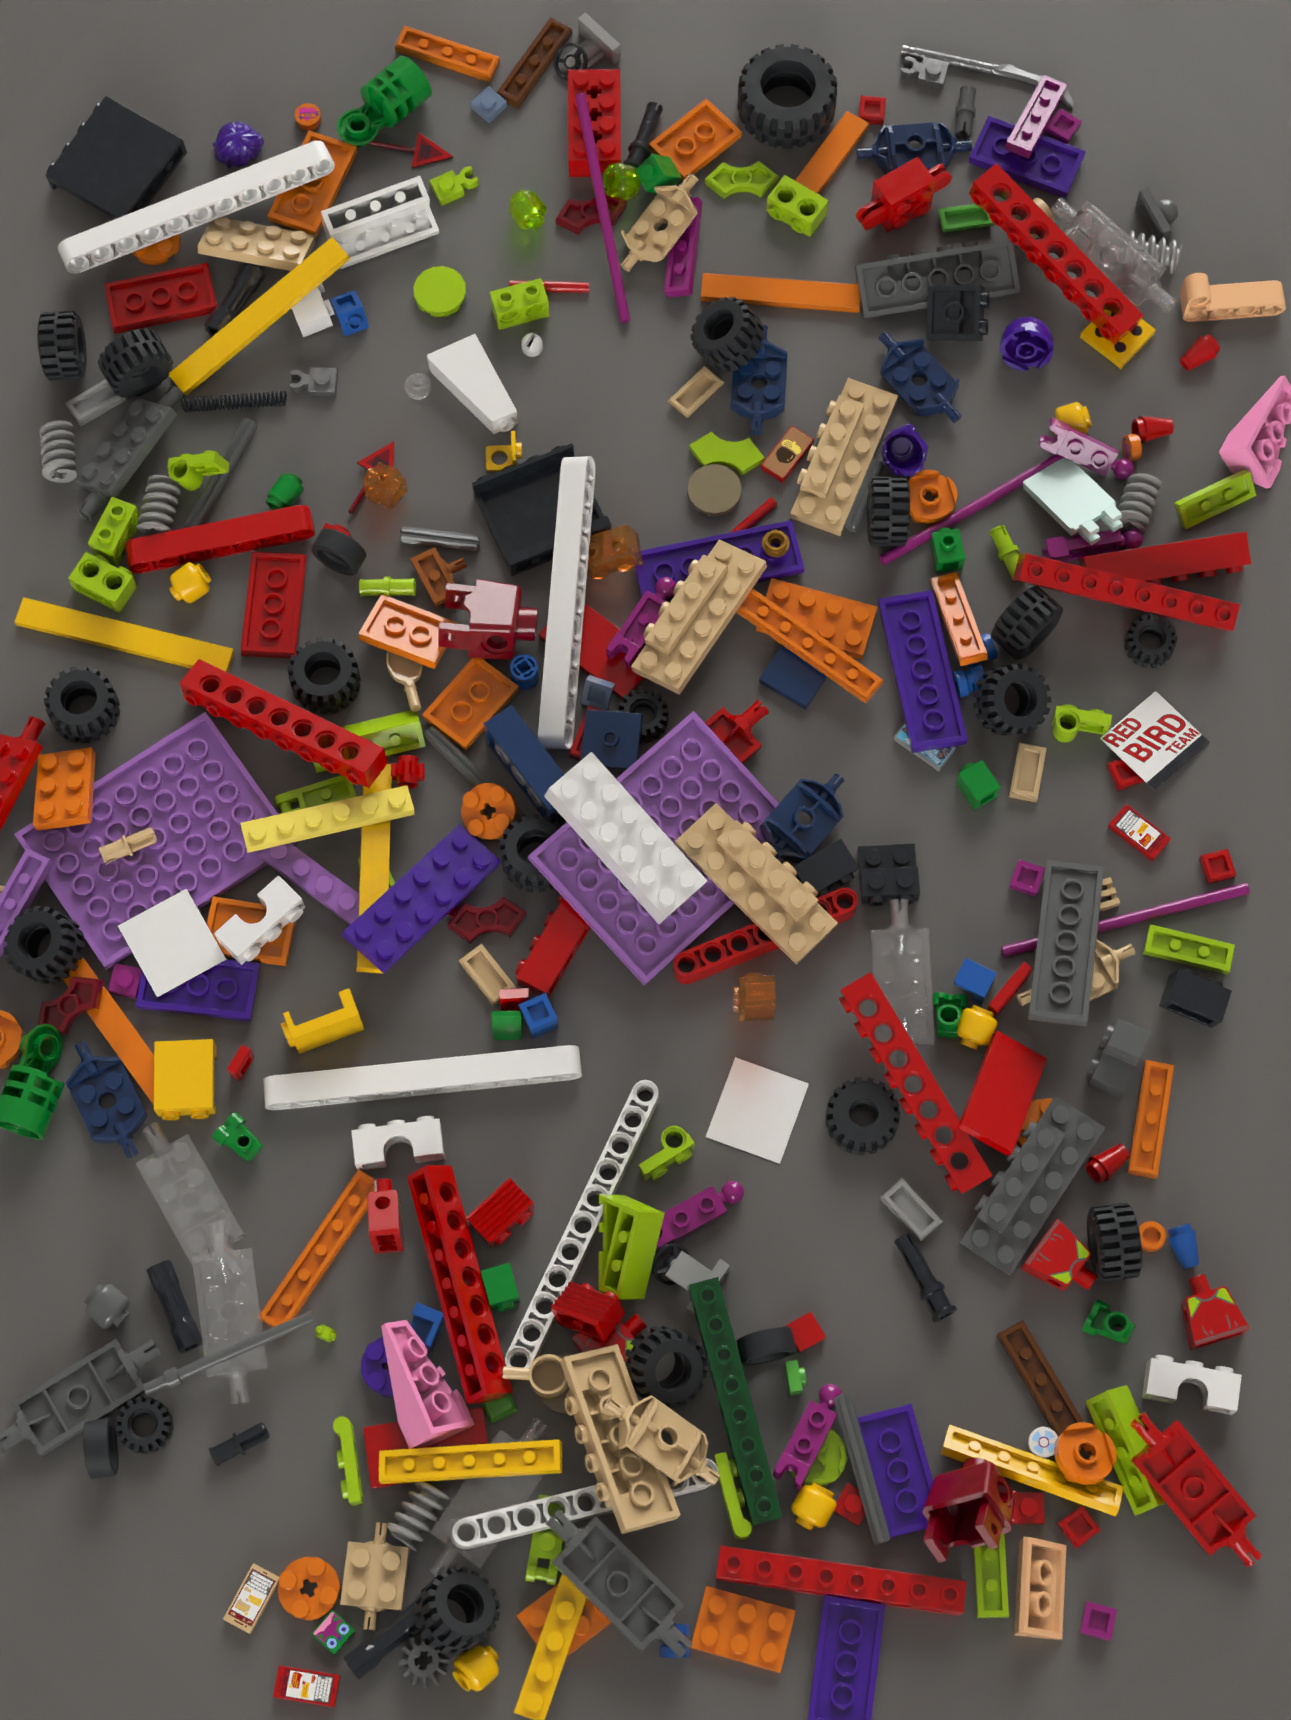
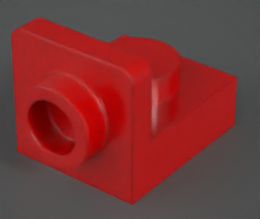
M1012 1490L1016 1497L1012 1525L1045 1524L1043 1492H1015V1490Z

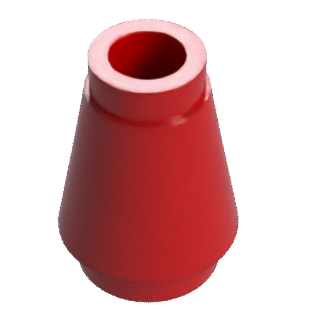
M1210 334L1204 337L1200 336L1179 359V362L1189 372L1216 358L1217 353L1220 352V346Z
M1139 416L1131 424V433L1138 435L1141 443L1171 435L1174 431V424L1171 418Z
M1119 1143L1090 1157L1089 1162L1085 1165L1086 1171L1095 1182H1107L1126 1160L1130 1158V1153L1124 1145Z

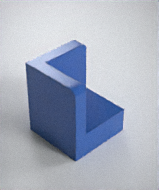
M965 958L954 980V985L972 993L971 1001L982 1006L997 973Z
M546 993L519 1004L532 1039L559 1028L557 1016Z
M416 1302L412 1311L414 1318L411 1322V1327L427 1349L432 1352L445 1322L444 1315L440 1311Z

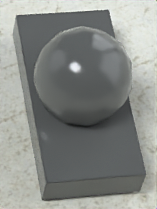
M1148 187L1142 189L1139 192L1136 207L1151 234L1155 235L1156 243L1158 244L1160 239L1164 237L1167 244L1172 231L1170 224L1178 217L1177 205L1167 199L1156 202Z

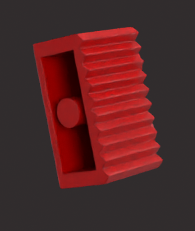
M508 1178L470 1213L466 1220L492 1248L496 1243L499 1246L504 1244L512 1235L510 1231L518 1223L521 1226L527 1223L534 1215L532 1211L535 1207L533 1201L511 1178Z
M568 1282L565 1290L561 1292V1295H558V1300H555V1303L551 1305V1310L560 1326L568 1327L570 1330L573 1329L579 1333L582 1332L589 1337H596L603 1342L625 1315L617 1295L610 1291H607L605 1294L598 1292L587 1283L578 1285Z

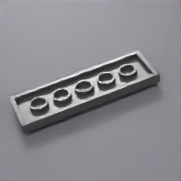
M1047 860L1028 1020L1087 1027L1104 866Z

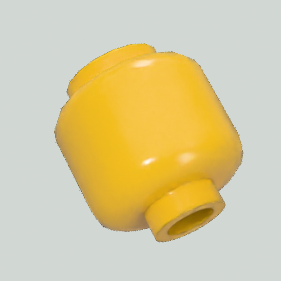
M1079 402L1060 406L1055 410L1056 419L1085 435L1088 434V428L1092 427L1087 406L1082 407Z
M188 562L171 574L170 582L172 586L169 590L177 601L183 599L185 602L192 604L209 592V583L212 580L199 563L195 565Z
M972 1005V1008L963 1009L957 1028L958 1036L962 1038L961 1044L977 1050L978 1045L988 1046L998 1025L997 1020L993 1018L994 1013Z
M815 1482L812 1485H803L791 1506L792 1512L798 1516L795 1522L808 1530H812L814 1526L819 1528L825 1527L837 1506L836 1501L833 1499L834 1493Z
M478 1644L473 1649L461 1653L454 1660L455 1670L453 1671V1676L466 1691L471 1689L481 1691L498 1676L499 1667L497 1661L499 1656L489 1645L483 1647Z

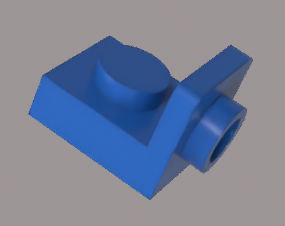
M355 290L330 299L344 336L354 334L369 327L364 308Z

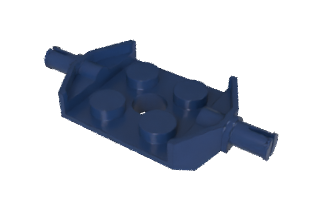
M941 122L889 125L882 127L876 143L872 144V148H857V160L873 158L885 175L916 157L921 160L927 170L941 163L947 171L953 154L956 152L972 151V141H956V138L952 137L947 126ZM911 141H917L921 143L922 146L920 148L914 149L911 148L908 145V143Z
M764 325L763 333L765 337L761 341L763 344L761 349L756 351L757 355L754 359L751 358L747 365H741L740 369L733 370L731 409L739 416L750 419V434L755 435V428L757 426V436L762 434V422L764 419L775 418L784 412L788 352L767 340L768 326ZM755 380H762L766 383V386L762 389H756L752 386V383Z
M887 331L884 334L882 333L878 339L888 349L887 356L880 370L882 377L917 416L928 417L940 412L941 414L945 413L953 423H956L962 415L952 405V401L958 390L960 379L958 378L955 381L925 348L923 338L900 341L898 343ZM922 377L925 379L926 384L917 386L912 382V379Z
M835 773L830 781L824 785L814 780L800 779L761 823L759 828L765 842H768L777 852L774 856L775 858L796 863L802 862L810 856L844 817L841 804L835 796V791L844 782V779L841 777L834 784L839 778V774ZM799 812L807 813L811 819L810 825L800 824L797 814Z
M86 1041L80 1042L84 1053L79 1043H77L74 1047L81 1058V1063L65 1084L71 1092L91 1135L90 1137L97 1143L119 1142L123 1147L126 1157L132 1158L133 1156L128 1147H130L134 1156L139 1153L132 1139L135 1132L143 1125L147 1114L119 1057H94ZM113 1095L116 1097L115 1105L112 1108L104 1109L101 1107V1100L104 1096Z

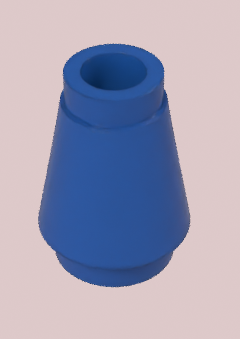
M1190 1223L1168 1229L1169 1237H1167V1240L1182 1269L1199 1265L1195 1229L1192 1230Z

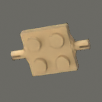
M376 1522L374 1541L366 1543L348 1541L340 1605L354 1606L365 1611L363 1630L376 1631L377 1612L385 1610L403 1611L410 1548L393 1546L386 1542L387 1523L381 1524Z

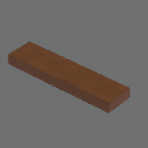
M550 17L496 93L505 99L507 104L519 109L553 62L557 50L572 35V28Z
M1024 1320L998 1333L996 1336L1050 1428L1059 1437L1068 1426L1084 1422Z

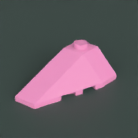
M1285 375L1280 376L1233 428L1219 451L1222 460L1226 463L1231 473L1235 474L1246 469L1250 471L1253 483L1266 489L1271 488L1280 471L1282 461L1278 459L1280 448H1284L1287 441L1284 437V430L1286 424L1291 423V385Z
M402 1320L383 1324L381 1328L397 1419L409 1449L433 1445L474 1426L475 1424L462 1395L457 1389L452 1391L443 1378L446 1373L440 1366L436 1368L427 1356V1347L408 1321Z

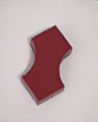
M605 191L611 225L615 226L627 207V201ZM593 198L587 201L568 199L555 219L556 224L579 235L586 227L600 223L596 199Z
M505 897L487 907H473L463 903L457 911L455 918H452L447 924V928L470 944L477 937L491 932L502 933L511 937L527 916V912Z
M73 976L68 989L60 997L52 1001L41 1002L38 1025L50 1024L60 1034L68 1035L72 1022L81 1013L91 1009H99L104 981Z

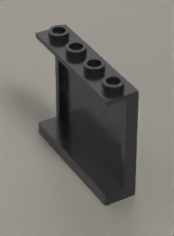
M105 96L101 103L96 104L88 120L80 125L72 141L64 146L62 154L56 162H53L48 167L45 176L51 189L55 190L58 186L110 217L117 219L147 207L187 154L183 139Z
M572 443L566 446L559 445L553 448L551 452L541 456H531L526 462L516 466H506L501 472L491 476H481L476 482L472 483L473 495L511 576L553 560L561 462L564 457H575ZM595 496L593 497L590 545L612 536L611 522L607 515H603Z

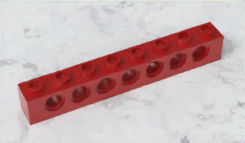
M997 163L973 182L968 193L973 203L978 207H982L988 213L990 220L1007 233L1009 240L1026 253L1031 263L1037 264L1043 270L1045 277L1062 290L1064 297L1081 310L1086 320L1092 321L1097 326L1100 334L1106 340H1110L1116 345L1139 324L1144 315ZM994 196H999V197H1001L1004 201H1003V202L997 201V200L994 198ZM1012 215H1017V216H1019L1022 220H1021V221H1018V220L1014 219V218L1012 217ZM1030 234L1038 235L1040 240L1032 238ZM1049 253L1056 254L1059 259L1052 258ZM1067 272H1073L1077 278L1070 277ZM1086 291L1093 292L1096 297L1087 295ZM1104 310L1111 311L1114 316L1107 315Z
M1019 553L1013 581L1034 586L1038 585L1042 588L1224 631H1234L1240 607L1238 603L1028 553Z
M198 659L180 682L183 697L189 704L193 706L199 705L207 709L213 716H221L238 728L244 727L252 731L260 739H269L275 742L281 749L285 751L291 750L299 754L307 762L314 761L322 765L328 772L338 773L346 777L352 784H361L370 788L388 764L383 747L203 660Z
M870 972L842 988L840 992L843 996L839 998L841 1005L847 1014L852 1011L856 1017L857 1022L854 1023V1026L862 1039L868 1037L873 1047L868 1050L877 1064L882 1062L888 1072L883 1075L891 1089L893 1090L897 1087L903 1098L899 1099V1102L907 1115L913 1113L918 1121L914 1127L922 1140L928 1138L933 1149L929 1152L937 1166L943 1164L947 1170L948 1175L944 1176L951 1190L954 1192L958 1189L960 1194H963L992 1177L991 1172L969 1135L957 1128L960 1120L872 973ZM872 1001L876 1005V1013L872 1016H864L859 1010L861 1003ZM877 1027H888L892 1033L891 1038L886 1042L877 1040L874 1035ZM895 1051L903 1052L907 1058L906 1064L902 1067L893 1066L889 1059L890 1055ZM910 1076L918 1077L921 1080L922 1087L916 1093H911L905 1088V1080ZM929 1101L935 1104L937 1113L933 1118H925L921 1115L920 1106L922 1103ZM940 1127H946L952 1133V1139L947 1144H941L935 1138V1132ZM956 1152L963 1153L967 1158V1165L961 1170L955 1169L950 1162L951 1156Z
M425 1165L408 1175L407 1179L467 1404L496 1401L513 1391L510 1379H503V1367L506 1365L452 1165Z
M721 1545L716 1572V1580L820 1596H833L960 1616L964 1612L967 1581Z

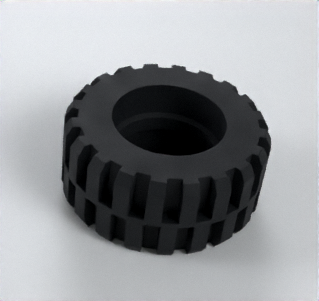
M784 44L776 45L775 49L768 47L761 50L760 56L755 54L750 58V63L745 64L742 69V75L739 77L737 109L739 110V118L741 123L745 124V129L749 134L755 133V139L762 143L767 141L769 146L777 147V145L784 146L783 149H791L792 145H797V147L806 146L807 141L812 143L819 139L820 134H825L829 129V124L833 122L837 100L836 76L833 75V69L830 64H825V58L818 53L814 55L813 50L807 47L801 49L798 48L799 45L791 44V47H784ZM793 86L803 90L810 99L796 107H781L770 102L764 95L775 87Z

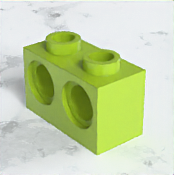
M784 175L767 197L766 212L775 220H781L790 225L794 231L811 237L827 216L829 200Z
M541 278L490 291L491 308L498 330L550 317L549 301Z
M111 497L88 541L93 556L99 554L105 557L111 564L119 566L126 552L125 543L133 539L137 531L136 527L139 524L138 518L140 516L137 506Z
M85 552L68 577L73 590L119 614L137 588L133 574L128 569L122 566L116 568L105 557L99 554L93 556L88 552ZM91 572H98L94 577H87ZM114 584H122L118 589H110Z

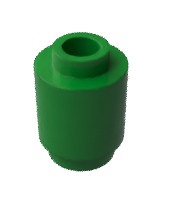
M293 473L288 475L281 474L267 493L268 498L265 501L267 506L272 510L293 506L304 491L301 485L303 483L302 480Z

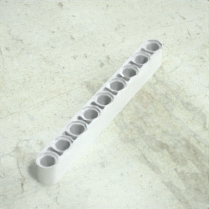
M706 1458L708 1461L706 1465L718 1473L716 1464ZM693 1475L681 1482L680 1488H671L674 1497L704 1490L711 1486L708 1481H700L696 1475ZM594 1485L460 1519L452 1528L451 1540L457 1548L464 1550L550 1529L546 1522L552 1517L549 1516L547 1508L552 1503L559 1504L563 1509V1514L572 1523L593 1518L594 1516L613 1513L614 1511L613 1508L607 1509L604 1501L600 1502L598 1500ZM578 1497H589L593 1503L592 1510L582 1511L577 1505ZM519 1512H530L533 1516V1524L527 1527L522 1526L517 1517ZM492 1518L499 1519L504 1525L503 1532L500 1534L491 1533L487 1527L488 1521ZM459 1527H470L474 1533L473 1539L469 1542L461 1541L457 1535Z

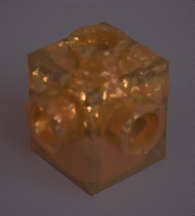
M381 462L375 468H370L363 478L366 497L374 504L380 503L389 510H392L408 491L406 479L401 476V473L391 465L387 467Z

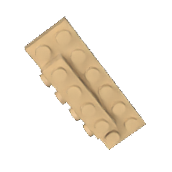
M851 378L847 379L837 401L831 400L828 406L826 416L830 418L827 424L821 423L816 438L820 439L817 447L812 445L807 457V461L810 462L808 469L802 468L799 474L797 484L801 486L790 513L791 519L841 536L844 524L868 466L875 456L896 406L898 395Z
M718 540L708 556L703 554L699 561L693 560L688 569L689 576L684 582L680 580L676 584L673 591L674 597L671 602H664L660 607L657 622L655 624L650 623L646 627L644 632L646 646L632 664V671L680 695L767 568L766 561L721 540Z
M715 803L675 841V845L797 965L837 926L838 922L818 904V899L815 897L818 893L815 888L808 882L802 884L795 877L797 872L788 862L780 863L774 857L777 854L775 849L768 842L761 844L754 837L757 833L749 823L744 822L741 824L738 820L734 821Z
M618 1344L563 1357L560 1363L570 1388L564 1401L565 1409L568 1415H574L577 1423L575 1427L576 1440L579 1444L584 1443L586 1448V1468L590 1473L594 1472L598 1482L595 1485L596 1496L600 1502H605L607 1509L613 1508L621 1534L677 1519L681 1514L666 1474L627 1446L622 1450L619 1449L620 1420L615 1414L604 1408V1405L611 1396L625 1407L629 1404L633 1406L639 1402Z

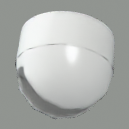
M528 333L523 337L521 342L523 353L530 357L538 356L543 350L541 337L535 333ZM533 340V342H532L530 348L527 347V345L530 343V341Z

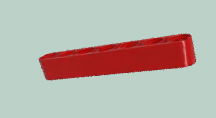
M296 505L134 538L125 543L129 571L139 574L185 565L188 562L195 563L307 540L315 535V528L310 507L307 505Z
M840 888L817 898L818 904L838 924L851 919L856 913L858 897L850 888ZM847 900L852 906L843 909L838 906L837 902ZM753 923L678 954L673 963L674 977L681 984H691L779 947L771 939L768 941L760 939L758 934L763 931ZM735 942H742L747 948L743 951H736L732 948V945ZM713 952L717 953L720 959L716 962H710L705 956ZM689 963L694 969L689 973H684L680 971L679 966Z

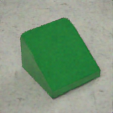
M520 1011L492 1012L494 1040H520L522 1038V1016Z

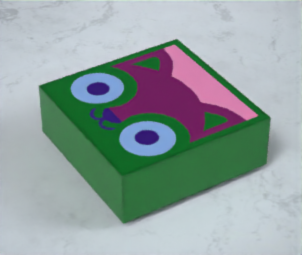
M331 1610L311 1634L336 1655L356 1631L335 1611Z

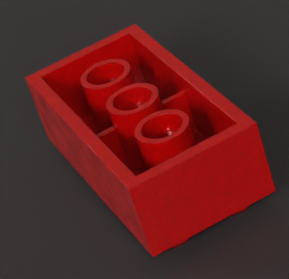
M620 69L568 70L569 177H591L575 98L580 93L586 95L602 177H621Z

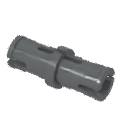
M968 85L960 88L959 105L955 110V116L957 117L955 136L959 139L963 130V139L971 137L972 119L976 115L974 107L976 88L973 86L970 87L968 95Z

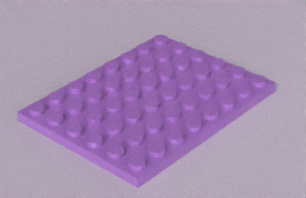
M694 711L616 778L674 844L715 803L734 821L738 820L741 824L744 822L749 823L757 833L754 837L763 844L765 840L759 826L779 804ZM567 822L528 856V860L643 985L648 983L734 904L686 856L707 882L659 925ZM776 858L779 862L783 860L781 858Z
M204 712L96 781L93 790L92 823L37 831L32 822L14 835L24 850L28 848L54 862L45 881L70 918L80 926L78 929L83 932L85 940L104 968L108 970L132 954L118 925L185 889L188 890L199 910L210 903L213 896H221L268 865L259 858L262 850L247 853L240 823L278 815V813L207 713ZM147 828L153 829L157 838L156 843L133 852V856L129 854L109 864H105L99 847L122 839L123 835L128 837ZM293 842L291 844L297 846L298 842Z

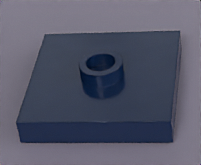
M586 709L581 760L592 752L606 768L627 770L638 760L643 715L639 713Z

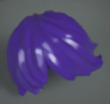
M240 121L225 124L219 130L216 141L212 144L214 146L215 159L225 164L228 169L232 165L237 168L247 165L249 159L255 160L260 155L264 145L261 133H257L250 125Z
M910 423L890 431L884 438V444H882V460L889 471L895 476L903 475L907 477L909 475L914 477V473L922 470L924 461H926L928 446L920 438L919 432H916L915 427Z

